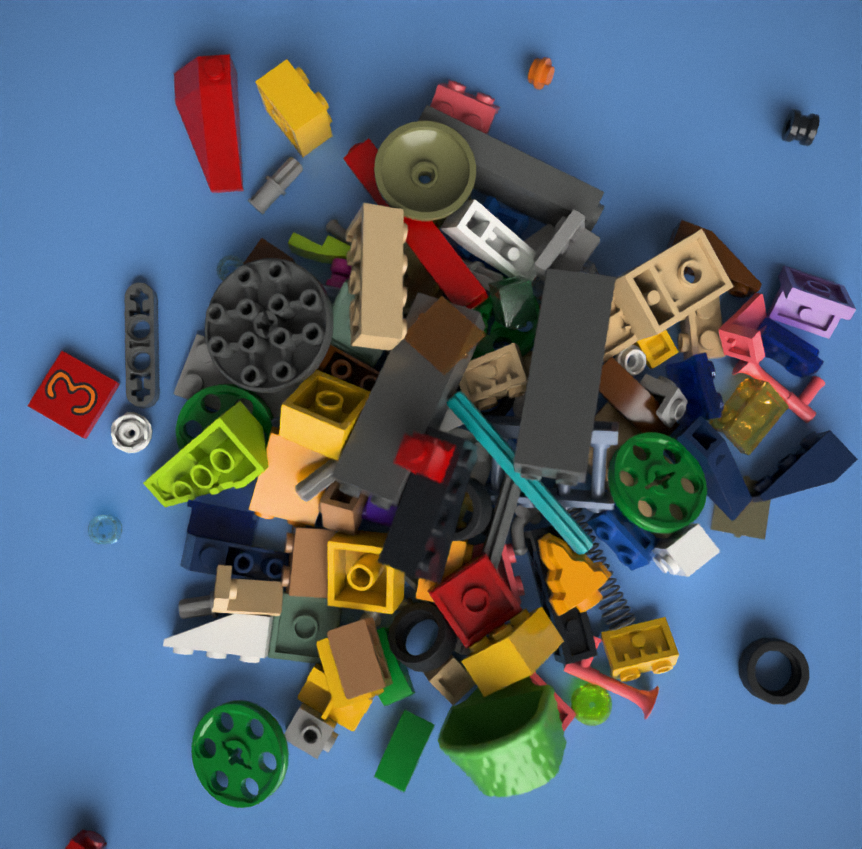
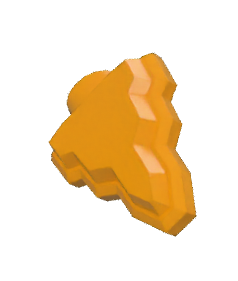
M550 533L545 534L538 540L541 560L548 569L546 583L552 593L549 601L556 614L560 616L574 607H577L581 613L595 606L603 598L598 589L612 575L601 562H593L585 553L580 555L574 553L565 541Z

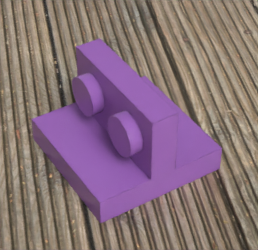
M783 266L778 276L781 287L767 315L769 319L830 339L840 319L843 318L850 321L856 308L844 285Z

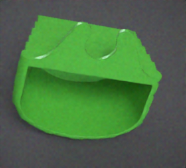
M530 676L485 697L477 688L465 701L449 709L438 736L440 749L470 777L479 791H482L487 796L509 797L530 792L545 785L557 775L567 743L564 738L565 732L562 729V721L559 718L558 703L554 697V688L550 685H535Z

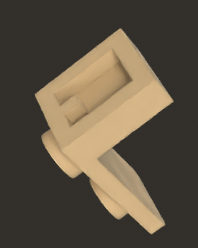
M218 565L212 612L269 616L281 615L283 586H281V582L231 578L232 566Z

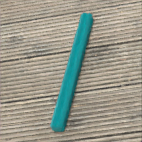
M462 391L455 393L447 401V406L571 548L579 555L586 553L593 546L592 539L540 480L522 478L520 473L514 471L515 451Z

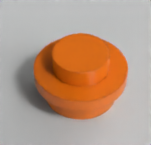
M536 58L531 64L528 82L533 84L535 89L541 90L552 81L554 67L550 58Z

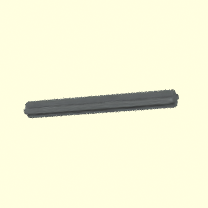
M506 472L481 552H485L496 570L521 489ZM456 635L454 651L462 655H469L472 651L469 647L466 649Z

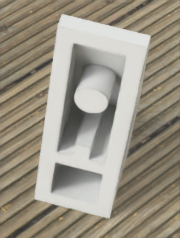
M475 199L467 200L461 208L449 215L440 227L443 232L464 249L524 287H529L535 278L534 263L536 261L533 259L536 251Z

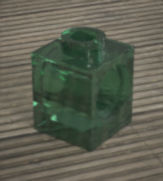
M518 275L488 283L495 322L509 330H516L526 327L527 322L537 319L530 279Z

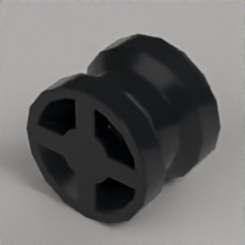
M792 109L784 123L782 141L791 142L797 140L801 145L809 146L813 142L819 127V115L814 113L802 115L800 110Z

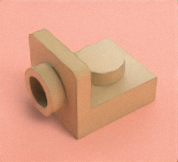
M452 654L439 668L423 672L428 681L453 706L476 685L468 671Z

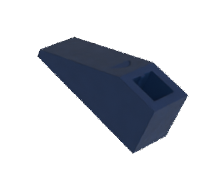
M701 415L680 430L674 439L679 441L697 459L705 476L707 496L733 521L751 502L752 497L725 439ZM664 450L676 462L674 454L669 450Z
M831 430L821 433L814 431L799 443L802 447L794 455L792 453L786 455L777 463L776 466L779 469L771 477L766 475L753 486L756 491L751 495L752 503L763 502L835 482L858 459Z
M187 533L180 566L188 571L216 575L218 565L232 566L231 578L281 582L282 567L288 566L289 553Z

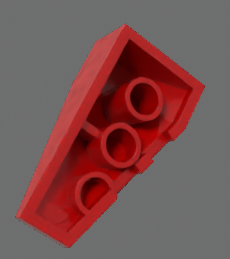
M230 54L197 56L174 73L175 104L211 192L243 191L236 68Z

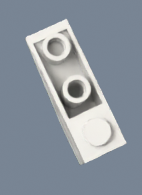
M234 613L164 639L163 646L173 647V653L192 655L194 650L207 651L206 657L225 659L227 654L240 655V661L259 663L260 658L268 656L273 616Z

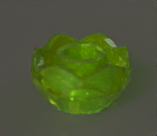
M586 683L572 693L571 709L576 713L575 718L584 725L597 726L609 718L612 711V699L605 688L596 684ZM590 702L595 703L593 708L589 707Z

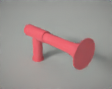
M740 359L733 368L732 375L744 373L751 376L780 399L781 403L805 423L810 422L815 417L816 412L808 405L821 387L825 385L824 380L820 377L812 376L811 381L800 396L797 397L769 375L759 363L755 364Z
M593 636L597 649L602 639ZM594 657L565 664L564 672L627 698L642 709L645 720L649 717L658 696V686L648 691L622 683L590 667Z

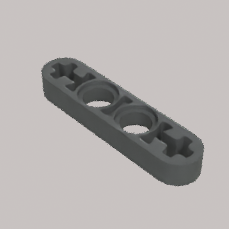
M135 283L129 286L125 292L126 395L130 403L139 408L146 409L155 405L160 395L158 298L150 286L145 283ZM142 291L148 296V299L142 302V310L147 314L150 313L149 316L141 314L140 304L134 301L135 298L140 297V292ZM139 322H148L150 325V332L144 338H136L134 335V327ZM141 353H148L151 359L150 365L144 370H137L134 364L136 356ZM135 375L142 377L151 376V379L144 378V388L150 390V395H146L144 401L136 396V392L142 390V381L135 379Z

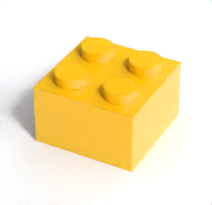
M286 59L255 81L265 110L302 157L332 137L330 127L332 119L327 112L329 105L319 91L315 94L308 86L310 84L309 79L300 67L295 69Z
M315 370L282 404L279 436L338 461L371 392Z
M358 530L356 535L352 536L337 532L328 540V606L388 614L395 612L404 599L405 573L377 562L388 533Z
M542 607L528 612L525 608L512 617L510 623L502 624L490 632L488 637L485 636L471 645L469 648L472 652L461 662L485 697L532 675L564 640Z

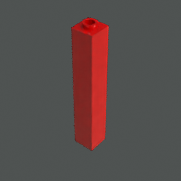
M368 138L364 142H359L352 146L343 159L377 205L390 207L380 195L376 185L374 166L378 149ZM403 216V223H406L408 226L405 243L451 303L473 310L488 299L485 289L433 221H418Z

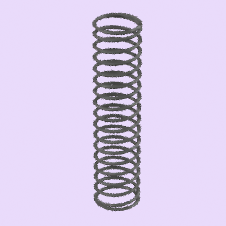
M573 507L571 510H566L568 513L577 511L571 515L574 520L581 518L576 521L577 523L586 517V515L576 516L582 511V508ZM583 522L579 523L578 525H584L583 527H581L582 529H584L588 526V523ZM586 529L584 531L588 532L586 534L589 535L590 533H592L593 530ZM589 536L593 538L592 541L596 539V536ZM593 543V546H596L585 554L588 556L600 552L591 560L594 562L603 559L601 563H604L606 557H599L603 550H595L599 547V543ZM603 564L604 566H607V569L610 567L609 564ZM609 577L607 581H614L605 588L600 589V593L610 588H618L604 596L599 602L614 595H622L616 600L602 605L598 610L607 608L617 602H625L618 608L604 613L601 617H606L621 609H629L622 615L606 621L605 624H610L624 616L632 615L614 623L608 628L609 631H614L629 625L636 617H634L635 614L628 613L631 607L625 606L628 600L621 599L624 593L617 592L620 589L619 585H614L617 579Z

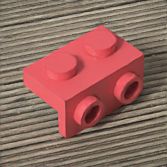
M449 80L448 84H438L430 107L488 135L494 117L500 109L499 106L494 104L495 99L481 92H478L476 96L465 92V85L453 80Z

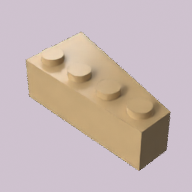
M363 203L345 232L346 241L351 242L350 251L346 254L347 265L353 266L348 280V293L355 295V299L351 301L349 307L351 346L392 350L405 338L407 322L406 319H402V312L407 299V288L403 286V275L407 268V255L403 254V244L407 238L408 226L406 223H403L404 209Z

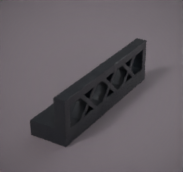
M551 525L525 531L524 536L541 607L564 640L553 652L555 661L567 665L598 656L587 611L580 613L577 607H574L558 616L549 601L552 593L546 583L548 569L541 560L538 540L545 534L550 533L565 541Z

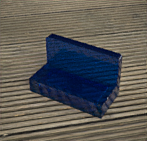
M188 500L187 507H192L186 533L253 546L259 516L255 515L254 512Z

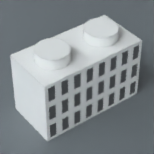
M689 524L673 532L667 539L659 540V543L652 550L655 554L653 560L662 572L689 577L721 552L699 524Z

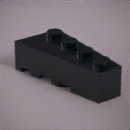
M428 427L426 435L456 445L442 483L434 481L417 472L415 474L411 472L377 562L417 578L441 583L470 474L477 461L478 446L465 438Z

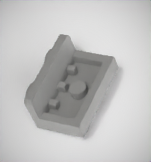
M575 209L567 218L563 216L558 221L553 230L554 237L548 245L543 243L534 256L536 276L543 281L546 279L547 268L579 272L600 243V237L585 228V216Z

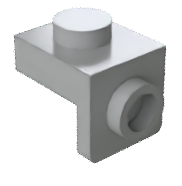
M645 374L640 384L661 403L656 415L665 426L672 428L676 420H679L684 415L688 401L670 379L664 376H659L657 379Z

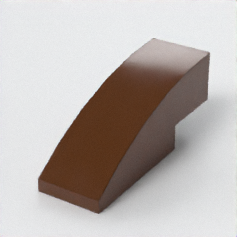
M612 356L603 364L598 393L640 433L653 432L670 436L679 426L677 422H675L672 428L663 424L656 415L660 407L659 402Z

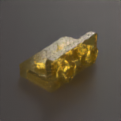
M748 377L736 387L735 392L717 410L709 424L716 431L722 432L740 453L750 455L789 406L768 381Z

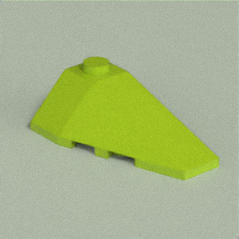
M239 401L144 481L143 484L164 507L192 501L196 497L206 494L215 495L233 487L235 489L245 487L269 468L263 427L243 403Z

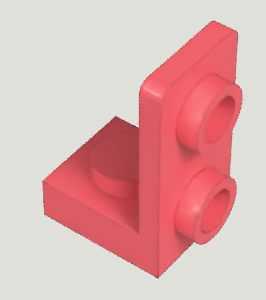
M755 293L718 329L724 355L758 364L765 357L760 330H756L767 319L763 294Z

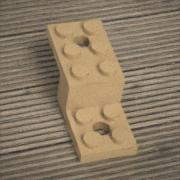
M702 229L648 261L616 277L603 362L639 340L658 335L734 287ZM686 266L694 272L695 279L693 283L688 282L684 277V268Z

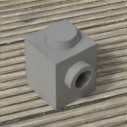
M302 703L284 734L287 742L318 759L322 750L329 753L339 735L334 732L337 722L328 717L324 721L321 719L322 713Z

